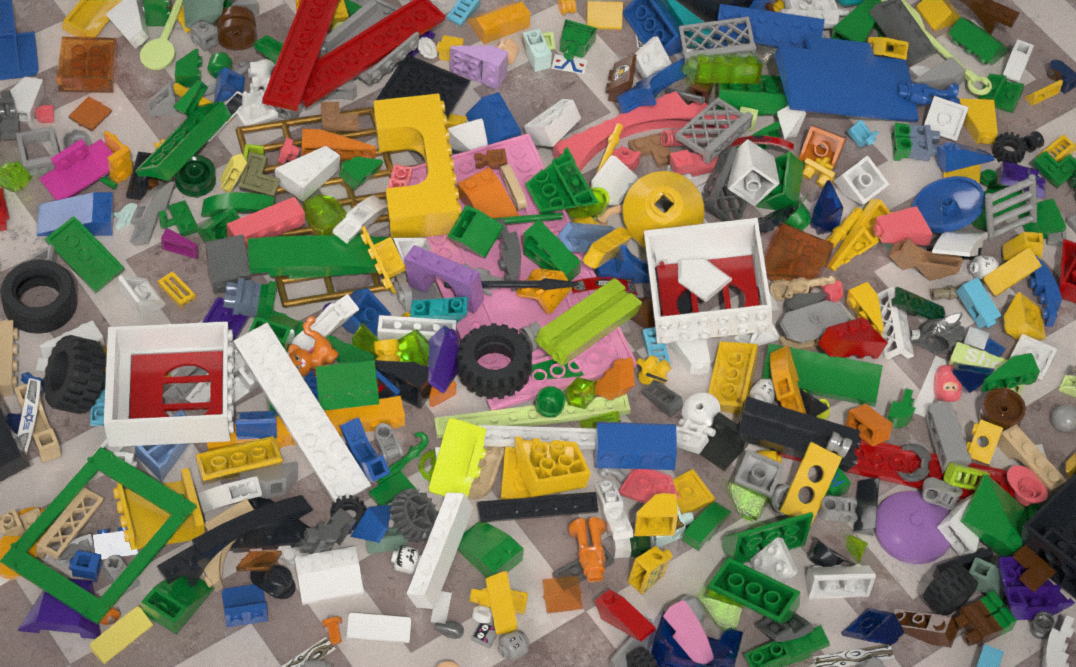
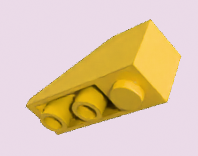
M868 282L850 289L846 298L848 307L855 312L857 318L864 317L882 336L884 328L878 294Z

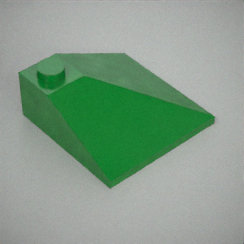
M984 474L960 522L1000 557L1014 556L1022 546V528L1027 522L1028 510L990 476Z

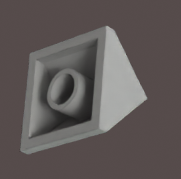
M747 449L734 483L771 498L784 464Z

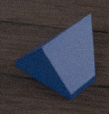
M223 68L218 71L214 102H225L237 91L243 93L245 77L229 68Z
M389 505L368 507L350 537L380 543L388 530L391 515L389 510L392 507Z

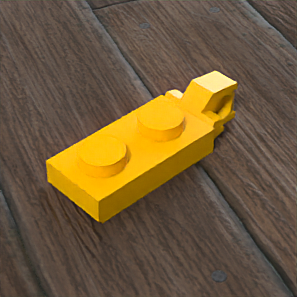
M482 588V590L471 589L470 602L491 608L487 588ZM511 590L515 613L525 615L528 593Z

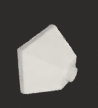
M482 118L448 128L450 140L447 141L451 144L452 149L465 152L488 145Z

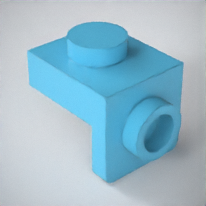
M862 120L856 122L846 131L859 148L865 144L867 146L871 145L876 141L875 136L879 134L877 130L872 133Z

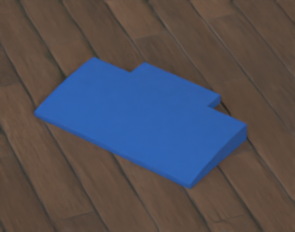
M807 36L805 39L807 49L779 46L774 54L790 110L916 123L919 120L917 105L897 94L899 83L906 84L908 82L912 84L906 60L876 57L870 43Z

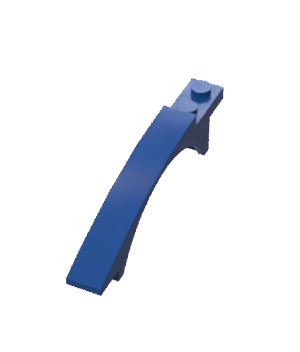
M723 41L721 45L727 47L726 41ZM715 45L709 46L706 49H712ZM683 58L638 81L636 86L617 96L622 114L628 113L638 106H654L657 104L656 96L669 85L687 76L721 66L724 63L685 68Z
M626 245L620 246L615 259H611L596 268L598 277L631 279L632 283H650L648 263L633 255ZM655 267L656 282L659 283L657 267Z

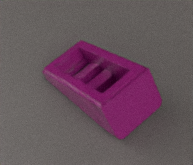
M168 228L165 229L161 237L163 250L198 259L197 244Z

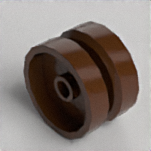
M231 6L223 9L222 15L217 19L218 42L220 45L233 51L245 50L254 45V42L257 40L255 15L251 10L241 6Z
M993 389L989 391L983 400L978 413V422L980 423V420L1002 427V432L1016 424L1019 427L1026 411L1025 402L1018 393L1011 389Z

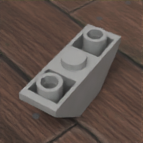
M295 461L239 473V480L257 476L263 495L260 497L268 499L286 495L298 480V462Z

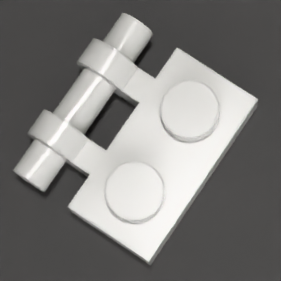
M680 419L679 426H676L677 447L700 454L709 442L707 435L714 437L716 430L706 424H697L691 419Z

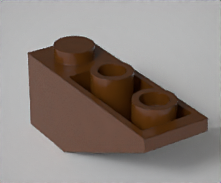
M894 608L888 626L894 630L931 645L949 648L952 647L958 632L952 616Z

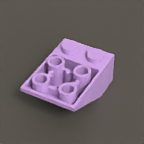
M451 46L450 72L482 83L488 87L499 89L507 76L508 51L494 46Z

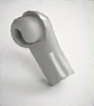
M598 469V474L601 477L606 478L608 474L613 475L621 484L627 479V476L620 469Z

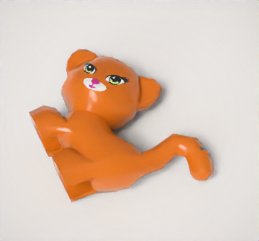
M314 316L308 317L302 325L304 334L315 339L313 353L306 349H301L295 344L289 345L288 348L289 357L301 376H307L311 370L315 369L314 374L316 377V366L325 365L326 363L333 364L339 355L326 337L310 328L316 321Z

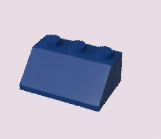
M499 92L482 97L465 115L468 122L482 118L488 145L521 136V129Z

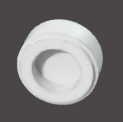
M476 606L473 609L472 618L480 623H490L493 619L491 608Z

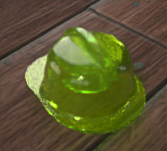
M594 187L591 190L598 200V204L567 209L568 213L574 218H588L590 216L597 218L606 211L610 200L609 193L604 188Z

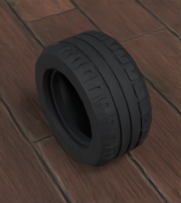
M38 259L21 263L5 276L1 284V301L6 318L13 320L14 327L21 331L34 334L49 333L64 326L75 313L77 295L74 280L69 271L56 262ZM38 286H48L59 292V295L53 302L41 307H29L19 301L24 292Z

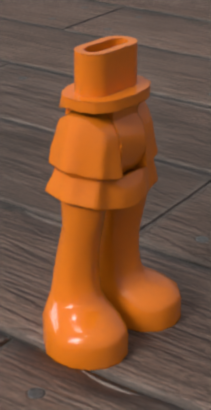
M591 517L588 520V528L592 538V546H588L585 518L576 519L569 524L568 530L572 537L578 539V557L584 569V575L587 576L588 582L602 581L604 579L606 557L602 547L601 535L606 532V523L597 517Z

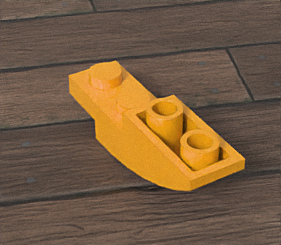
M785 346L770 354L771 374L777 400L781 402L784 408L806 414L797 384L799 378L789 346Z

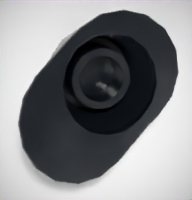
M815 537L818 542L809 557L816 565L832 567L840 565L843 561L855 565L853 561L827 547Z
M261 564L255 566L250 572L252 583L272 597L282 600L293 596L296 585L291 571L283 565Z

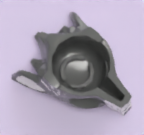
M962 312L949 315L943 319L929 320L922 329L912 330L911 344L922 346L934 354H947L952 348L956 347L957 342L965 344V339H962V337L966 336V333L963 332L965 328L960 326L961 322L959 321L963 315ZM929 338L935 340V343H931Z

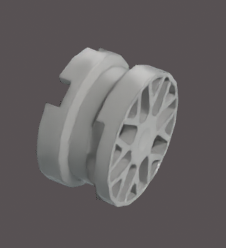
M537 322L531 323L529 327L524 326L520 328V333L526 337L532 352L536 351L538 347L541 348L535 342L541 329Z

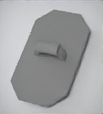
M825 300L786 312L780 325L788 339L804 343L822 337L828 327L847 322L849 318L840 304Z

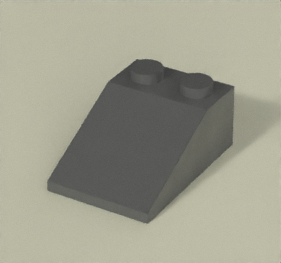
M243 234L205 242L208 274L214 294L225 293L227 282L238 283V278H244V281L251 280Z

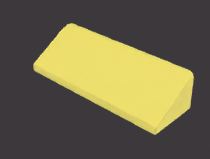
M136 606L89 644L90 650L103 664H106L150 629L153 624L143 610Z

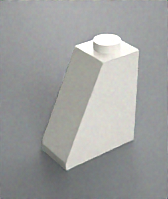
M122 0L106 14L135 49L149 38L143 6L140 0Z
M24 77L10 91L12 97H14L18 122L32 124L35 118V111L41 103L45 89L42 79Z
M706 339L666 343L689 374L702 375L709 373L711 361Z
M257 476L223 484L198 493L203 513L239 503L244 499L250 500L263 496Z
M973 495L959 501L937 526L960 557L974 553L978 546L979 537L960 522Z

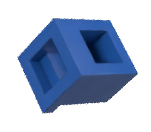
M76 550L74 558H71L69 562V570L72 571V576L92 579L93 582H98L102 568L101 554Z

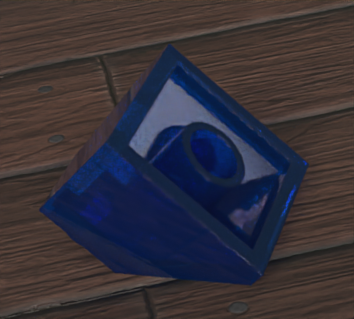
M826 180L810 220L811 227L815 229L817 235L833 232V229L840 225L844 209L830 180Z
M867 608L841 632L844 637L886 645L895 644L905 633L895 613Z

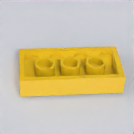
M719 342L708 393L718 400L721 411L740 415L743 401L747 396L750 397L749 393L752 388L759 356L757 344Z

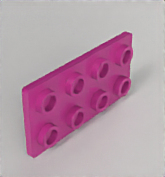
M81 138L50 158L54 169L40 177V181L55 200L73 197L109 173L107 157L112 155L113 152L102 139L87 147Z

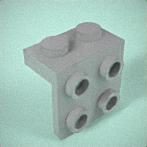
M402 272L395 275L393 286L398 295L399 302L402 303L406 312H411L412 300L441 298L434 284L424 293L409 287Z

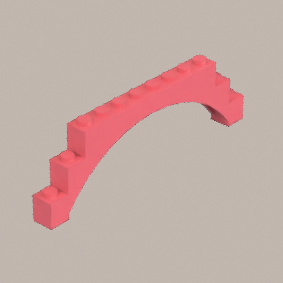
M677 91L665 94L663 97L656 99L657 104L654 106L637 107L628 113L620 114L611 120L604 121L602 124L590 127L586 131L574 134L570 138L558 141L553 148V157L557 159L564 153L563 150L568 147L581 172L597 153L608 146L607 141L609 136L613 134L616 124L623 125L619 136L620 139L648 130L664 128L682 129L708 105L705 102L703 104L692 102L687 105ZM713 115L704 116L705 119H714ZM716 115L717 119H726L725 115ZM729 115L730 119H738L735 115ZM694 125V128L703 127L702 125ZM706 125L707 129H716L715 125ZM719 125V129L728 128L727 125Z

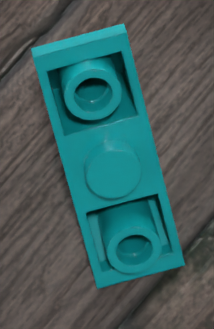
M454 297L412 300L410 317L456 320V323H458L467 316L469 298Z

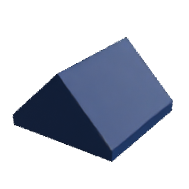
M275 410L236 412L237 440L262 439L270 436L277 438V413Z

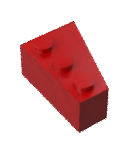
M1063 239L1059 290L1062 299L1076 303V242Z
M861 317L828 327L818 344L830 357L858 355V358L872 356L873 359H878L888 342L867 319Z

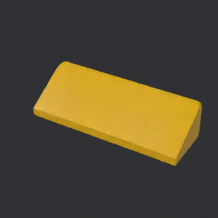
M1027 248L986 275L983 281L987 284L989 291L997 297L1042 265L1030 248Z
M503 571L486 578L496 635L517 630V619L507 571Z

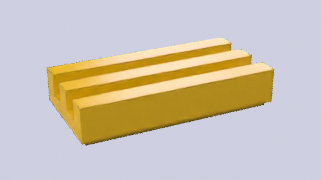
M173 271L157 281L158 286L180 308H183L185 303L189 304L191 299L193 301L196 299V294ZM172 278L188 296H185L169 279Z

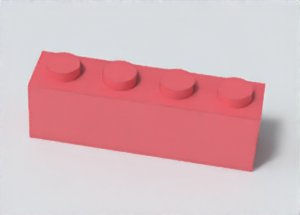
M292 197L227 223V236L232 237L243 234L247 249V238L274 237L282 235L291 229L301 227L305 224V212L296 198Z

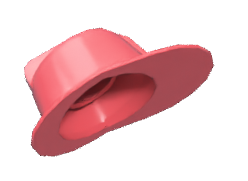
M1020 465L1012 466L1008 470L1007 480L1014 489L1015 499L1021 505L1029 506L1031 503L1037 504L1047 499V489L1031 470Z

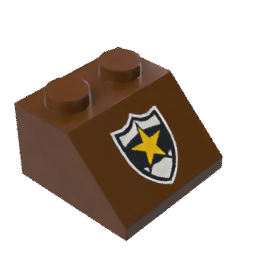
M632 54L615 62L613 70H609L608 80H611V83H607L605 92L609 94L608 101L618 103L617 96L632 88L637 54Z

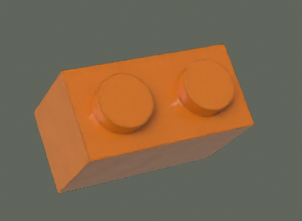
M863 404L849 410L845 426L860 430L859 437L871 446H875L889 440L893 423L867 404Z

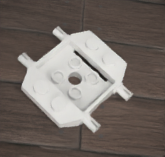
M782 0L785 3V9L779 10V13L825 19L824 28H833L838 24L839 16H847L849 14L848 9L837 8L835 0Z

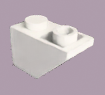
M1017 39L1003 76H1007V79L1019 83L1029 62L1034 45Z

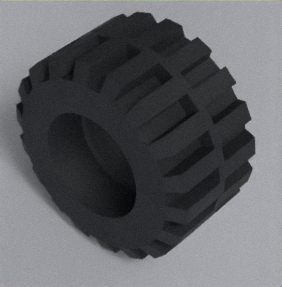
M955 564L942 571L931 581L923 594V599L938 615L946 616L955 612L970 599L977 589L978 582L962 564Z

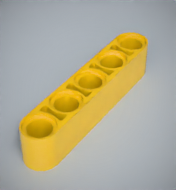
M623 227L616 228L592 243L583 258V262L594 269L600 267L617 255L621 245L627 246L632 236L627 229Z

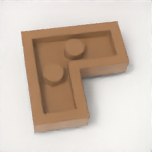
M321 102L322 130L359 131L358 114H340L339 102Z
M661 133L628 141L629 149L634 152H641L640 157L651 155L657 168L670 165V154L672 152L669 146L664 147L662 145Z

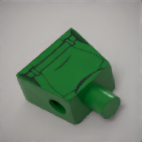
M565 19L560 43V51L564 53V58L567 60H573L574 56L583 58L596 41L597 28Z

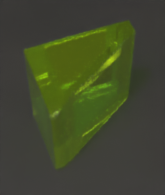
M849 535L846 548L856 562L860 564L868 543Z

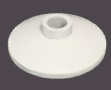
M696 393L690 396L682 407L683 419L694 420L695 423L700 425L712 426L714 416L718 412L721 413L718 400L709 393ZM699 406H703L701 410L697 409Z

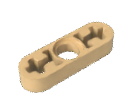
M510 164L500 166L502 180L517 210L527 208L525 195Z

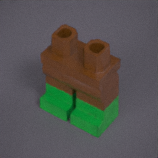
M994 590L988 592L982 599L961 608L959 615L953 619L957 631L963 628L967 631L963 639L968 646L977 644L980 647L984 643L1012 631L1017 622V619L1007 606L1003 607V601Z

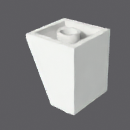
M747 139L738 148L732 164L727 188L755 207L780 183L774 156Z

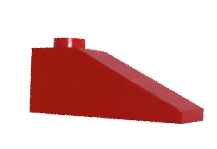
M610 589L595 600L600 618L640 642L656 630L655 626L623 596Z

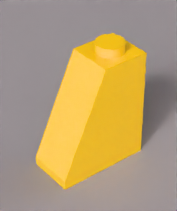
M959 98L960 105L969 107L963 124L977 144H994L998 134L994 100Z

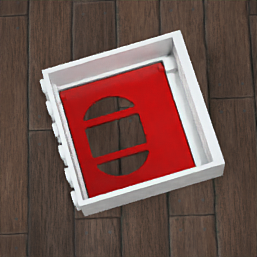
M758 218L644 231L657 344L773 331L772 306ZM752 256H754L759 287H757L756 276ZM679 259H706L732 278V281L722 288L725 310L699 312L697 296L690 291L693 313L680 314L677 302L680 295L687 288L678 282ZM655 267H657L663 317L660 314ZM729 284L737 287L745 297L743 308L731 309Z
M228 322L108 327L104 427L109 447L230 441V433H234V421H232V417H234V405H232L234 401L233 342H230L233 341L232 329L229 330ZM182 366H196L209 374L165 377L172 370ZM210 382L209 402L163 404L164 384ZM208 409L205 414L200 416L169 417L164 413V411Z

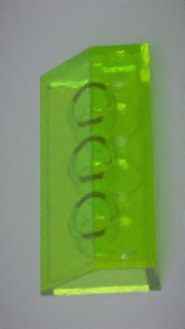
M698 54V56H691L682 66L681 70L695 83L760 84L763 63L754 55H747V57L731 55V57H725L720 54H715L714 56Z

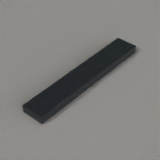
M596 492L482 501L477 503L479 523L598 513L599 511Z

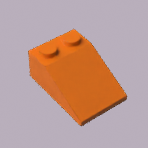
M490 167L458 183L459 198L465 206L468 205L478 209L491 218L519 216L502 183Z

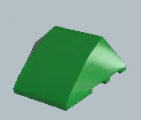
M568 147L563 150L564 153L557 159L554 158L548 167L544 170L541 169L525 183L540 214L598 204V200L586 183Z

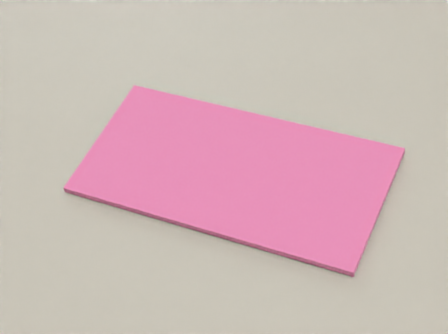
M529 133L451 156L454 161V173L456 174L457 181L456 188H458L459 182L489 167V165H485L483 168H476V162L481 160H475L474 154L482 153L487 155V150L505 148L507 164H510L527 202V208L517 210L519 216L540 214L525 183L541 169L544 170L545 166ZM425 163L413 166L409 186L417 185L426 179ZM491 169L494 172V174L499 178L505 191L511 199L507 191V188L502 180L500 169ZM459 198L458 201H459V203H460V205H461V212H462L463 209H464V207H465V205H464V203H463V202L460 200V198ZM565 210L553 212H562L563 220L542 221L558 239L560 232L570 222ZM535 222L506 225L509 233L517 232L520 242L521 274L519 280H526L533 270L540 268L523 255L524 232ZM448 235L420 237L427 239L431 247L430 252L462 265L466 263L474 269L483 268L490 271L491 275L502 277L503 281H505L504 270L501 271L498 264L501 253L499 245L501 242L499 239L495 241L486 258H482L457 247L447 237ZM572 252L581 261V273L572 281L596 277L593 268L583 262L586 253ZM435 276V282L442 298L456 297L453 288H445V281ZM511 288L489 290L492 296L483 293L484 301L475 314L468 311L467 316L456 323V331L462 342L463 337L466 334L470 335L472 329H479L484 324L486 326H490L491 323H497L499 326L505 324L510 329L512 327L517 329L518 334L520 333V328L524 326L529 327L533 322H537L542 328L596 290L573 294L571 289L552 314H546L537 299L518 297L516 291L512 292ZM619 326L568 362L570 371H582L583 376L560 378L565 374V367H562L560 364H554L550 368V374L558 379L547 380V373L542 369H537L533 371L532 377L529 376V381L524 385V388L520 392L515 391V395L511 397L508 395L504 396V399L493 397V400L487 399L486 396L484 397L490 411L500 410L536 399L539 391L546 386H555L562 391L600 379L605 376L604 372L614 366L613 362L619 358L626 359L632 357L634 368L637 367V363ZM538 347L536 351L532 352V365L553 358L550 355L545 356L548 353L543 348ZM490 353L481 357L477 362L487 369L497 370L505 368L512 360L503 354ZM575 361L579 369L571 368L570 364ZM559 366L563 369V373L555 375L552 369ZM536 372H543L545 378L543 380H536L534 374Z

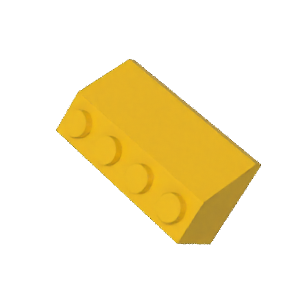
M274 436L195 454L202 485L238 477L239 473L276 466L283 462Z

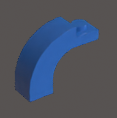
M359 417L339 425L346 441L345 445L369 481L373 482L391 474L384 456L376 453L371 446Z

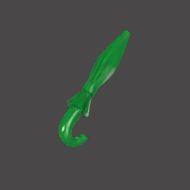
M423 431L414 434L416 438L421 437L422 441L415 447L411 445L407 455L388 467L391 474L376 481L378 485L399 473L412 459L421 457L420 452L427 447L429 442L427 435Z

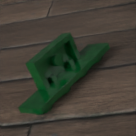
M895 287L896 297L891 299L892 306L914 316L921 315L930 320L945 318L946 313L943 306L901 287Z

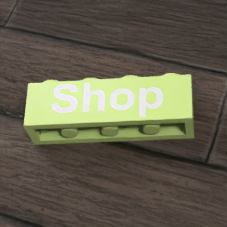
M957 342L949 365L957 367L960 375L983 383L984 379L1008 360ZM1024 385L1015 386L1010 389L1021 395Z

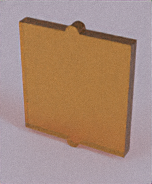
M88 96L68 117L78 123L80 127L83 126L93 132L112 113V109Z
M250 551L241 559V562L236 567V571H269L275 563H278V559L282 556V551Z
M578 575L542 580L544 590L542 598L545 599L547 614L583 609L581 600L582 590H580Z

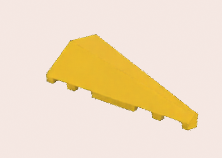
M871 199L827 265L828 269L836 271L838 267L847 264L856 255L862 254L880 242L879 237L873 231L876 217L894 213L889 211L881 199Z

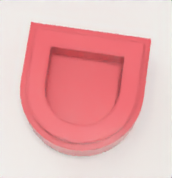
M54 105L38 107L35 111L37 121L40 123H54Z

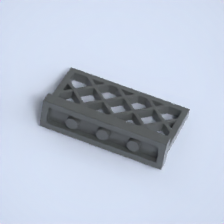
M734 146L721 151L702 195L704 209L708 207L724 222L733 221L729 216V212H733L734 220H741L748 203L738 195H733L732 191L727 188L728 174L731 172L733 161L738 152V149ZM723 187L726 188L728 196L724 197L722 192ZM735 198L739 200V208L736 207ZM729 199L731 209H727L725 200ZM718 200H720L722 210L715 205Z

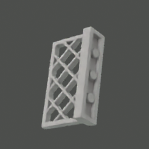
M749 17L679 26L685 68L756 58V46L753 40ZM746 23L747 27L744 29V31H741L740 29L736 28V26L738 24ZM721 26L730 28L726 34L718 30ZM705 28L712 30L708 36L701 31ZM684 31H692L695 34L688 38L684 35ZM732 31L740 34L736 40L729 36ZM715 33L722 36L719 42L711 38ZM698 35L705 39L701 45L693 41ZM742 37H745L750 43L741 44L739 41ZM725 39L732 42V45L727 47L721 44ZM707 42L715 45L712 49L704 47ZM690 44L697 47L695 51L687 52V47Z
M717 97L675 134V138L702 155L703 162L709 165L720 155L721 151L727 149L751 127L753 114L748 111L744 114ZM719 105L724 110H715V107ZM713 115L714 119H705L704 116ZM716 115H725L726 119H717ZM729 115H735L738 119H730ZM694 125H702L703 129H694ZM706 125H715L716 129H707ZM719 125H727L728 128L719 129ZM683 134H692V138H686ZM695 134H704L705 138H696ZM708 134H717V138H709ZM697 143H706L707 147L703 149Z

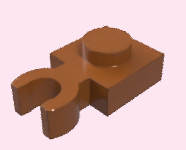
M505 148L487 150V155L482 153L474 154L475 160H481L476 162V168L478 169L483 168L485 165H489L490 169H496L507 164Z

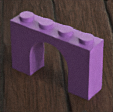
M413 245L405 256L404 261L410 287L426 293L435 281V276H437L453 288L456 297L469 298V312L475 314L484 301L479 271L416 245Z

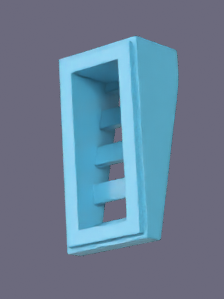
M458 0L447 15V19L462 26L467 21V18L481 6V0Z
M655 327L644 329L642 340L647 356H663L662 359L658 360L661 362L664 359L671 364L666 343L651 345L652 343H657Z

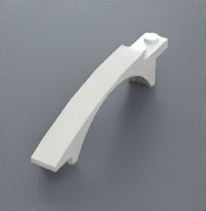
M347 294L336 303H331L327 306L310 328L327 337L359 311V308ZM304 331L294 337L291 344L298 345L301 349L309 350L314 347L315 339L304 334ZM247 366L238 370V377L234 379L233 405L259 387Z

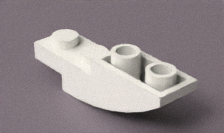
M375 195L366 198L347 213L345 219L334 228L332 233L348 244L362 231L361 227L365 226L368 228L387 210V204Z
M614 480L594 483L602 518L606 523L608 535L612 536L613 540L633 537V529L623 509V500Z
M1066 615L1059 631L1051 629L1043 651L1042 667H1069V663L1066 662L1069 654L1065 653L1068 643L1065 640L1066 638H1071L1075 627L1071 625L1074 618Z

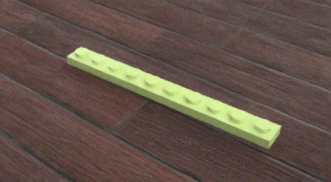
M626 394L612 401L603 397L565 401L562 413L555 418H547L540 415L536 406L532 405L434 418L437 438H443L447 422L450 418L474 425L532 427L630 414L631 409Z

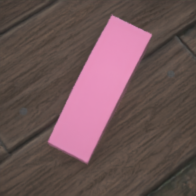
M684 600L670 606L663 617L676 631L673 638L698 667L713 661L714 656L706 634L691 608Z

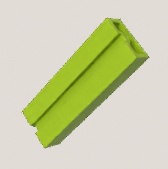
M614 278L542 327L535 342L563 367L634 317L642 302L632 293L627 294L625 292L626 287Z

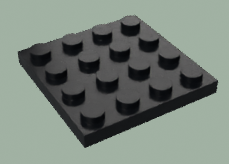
M407 54L378 95L377 100L439 94L440 101H444V114L448 121L470 86L471 80Z

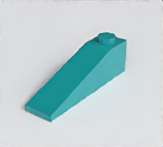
M662 0L679 26L705 23L676 0ZM705 28L701 32L708 36L712 30ZM684 31L688 38L695 34L692 31ZM698 35L693 41L701 45L705 39ZM707 42L704 45V47L707 48L711 46L712 43Z

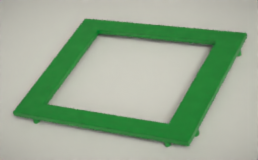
M102 447L92 457L87 458L88 462L18 541L10 545V550L0 560V563L95 624H98L197 508V505L184 498L183 494L179 495L115 456L113 452H109ZM98 471L171 515L100 599L27 553Z

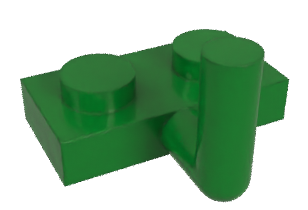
M185 200L168 205V211L172 219L167 220L165 211L159 212L160 227L162 229L176 226L179 234L183 237L197 233L198 225Z

